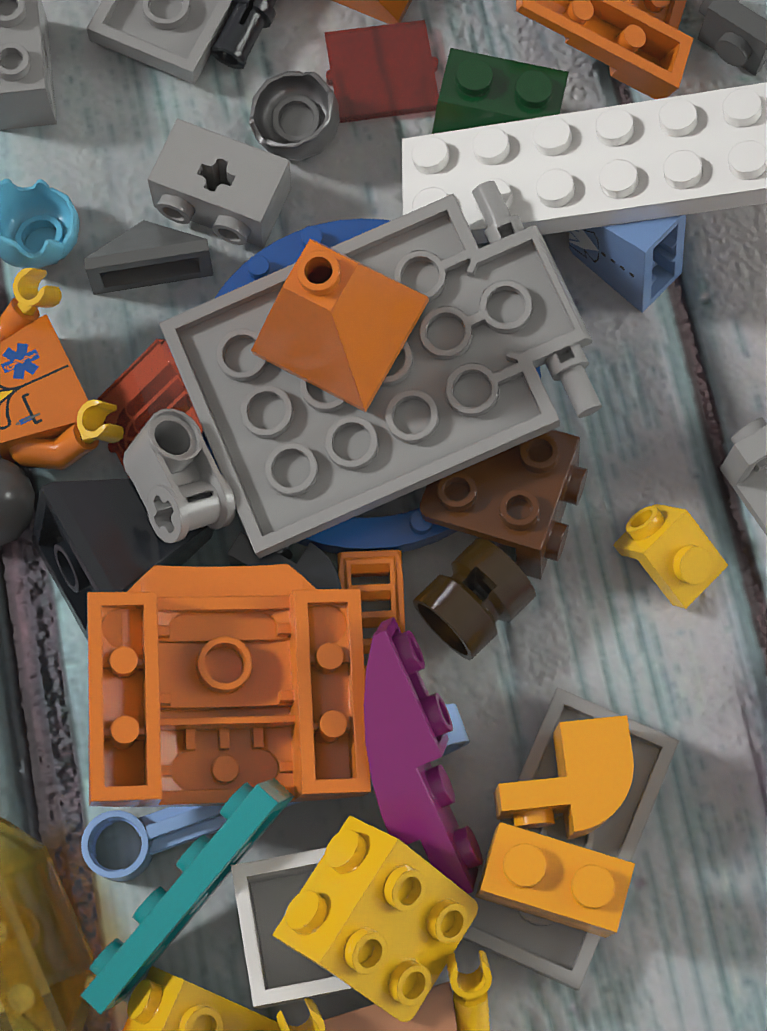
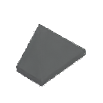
M145 220L84 258L85 270L94 295L214 276L206 238Z

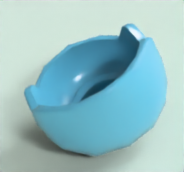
M10 179L0 181V258L7 264L18 268H42L57 264L59 260L64 259L76 245L80 227L79 216L70 197L53 187L50 188L42 179L37 180L33 186L24 188L16 186Z

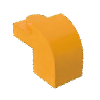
M627 715L559 722L553 732L558 777L499 783L493 793L497 820L513 818L515 827L531 829L554 825V814L563 813L567 840L582 837L599 828L621 806L629 792L633 779L634 760Z

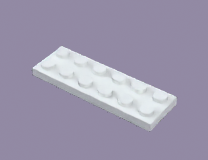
M767 82L403 138V215L454 194L477 244L488 243L484 234L488 226L472 194V191L478 185L487 181H495L511 216H519L524 228L532 225L537 226L542 235L767 203Z

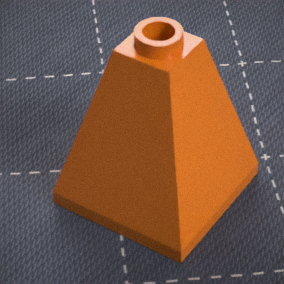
M309 239L284 282L251 351L259 358L366 412L427 306L429 298L316 240Z

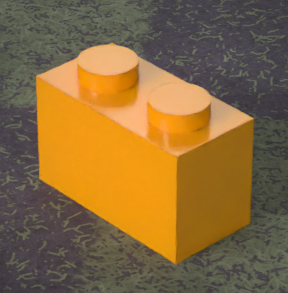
M499 822L492 836L475 897L607 938L618 931L635 863Z

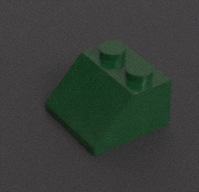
M450 48L438 97L432 134L560 114L569 72Z

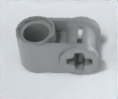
M161 409L154 413L124 452L123 464L148 512L150 523L157 536L166 543H175L184 539L188 531L205 526L218 530L230 525L235 516L234 495L229 483L221 475L205 444L199 426L186 413L176 409Z

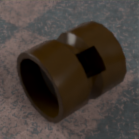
M480 537L476 538L451 563L453 570L451 577L439 574L413 600L415 609L430 629L453 651L468 660L473 659L498 634L496 628L498 620L509 623L536 597L533 585L520 567L499 547ZM474 589L485 599L484 602L473 592Z

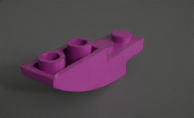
M392 617L381 622L373 635L365 679V743L377 802L388 834L400 839L406 845L420 840L431 865L469 894L474 891L478 873L477 866L483 864L482 853L469 826L460 828L450 805L455 803V794L445 769L440 764L432 767L430 763L443 757L449 740L446 733L453 731L452 721L441 696L438 693L429 695L419 671L425 669V662L414 635L409 630L401 633L395 618Z

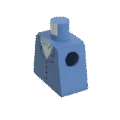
M686 215L569 231V248L575 257L643 313L682 273Z

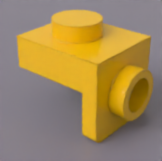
M654 504L635 513L626 524V532L613 545L621 556L637 559L673 606L687 609L728 566L688 510L666 505Z

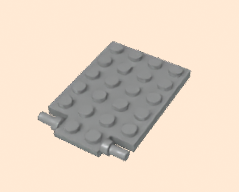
M495 181L484 182L472 191L488 226L484 234L489 245L482 248L478 247L454 194L330 247L429 298L427 306L366 412L259 358L251 351L284 282L296 263L159 323L220 471L231 487L235 507L253 550L259 559L560 427V419L536 370L539 366L546 364L554 381L561 380L578 418L589 416L602 408L585 371L589 362L582 348L593 342L540 230L534 225L524 228L519 216H511Z

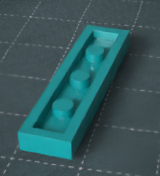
M275 778L258 783L255 787H252L248 782L243 784L220 810V814L226 819V822L211 840L204 834L201 835L180 857L176 866L183 873L171 888L166 891L161 886L158 887L135 911L132 918L140 925L125 943L116 938L93 961L89 970L96 977L80 996L100 1015L122 1002L231 873V865L238 864L294 798V795Z

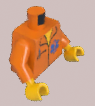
M24 268L14 278L13 293L15 298L11 300L0 316V455L3 459L13 463L17 462L25 467L65 470L94 450L99 445V440L109 443L119 442L123 438L124 431L122 426L109 423L104 424L107 415L116 411L117 406L95 399L88 400L47 314L39 317L38 307L52 308L60 303L62 294L59 287L46 285L38 292L39 283L46 277L47 271L37 268Z

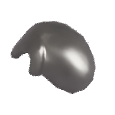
M286 71L268 78L252 98L249 125L257 141L269 153L289 160L302 161L320 154L335 138L340 123L339 104L334 91L314 71L305 73Z

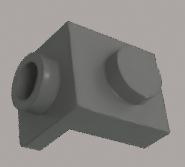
M703 0L699 13L704 15L705 18L698 40L715 50L726 63L742 67L756 76L767 61V20L739 3L740 0Z

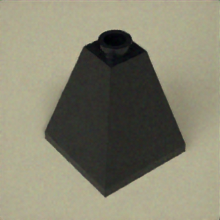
M131 478L51 482L41 487L31 540L88 641L87 592H127L154 565L182 566L211 539L215 529L205 526L188 531L186 537L181 541L166 543L153 530L148 512Z

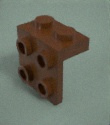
M551 430L428 484L420 502L422 518L429 523L516 548V564L526 576L541 580L547 560L550 559L558 562L562 554L569 528L568 524L561 523L566 505L569 503L577 506L585 486L588 469L579 467L580 437Z

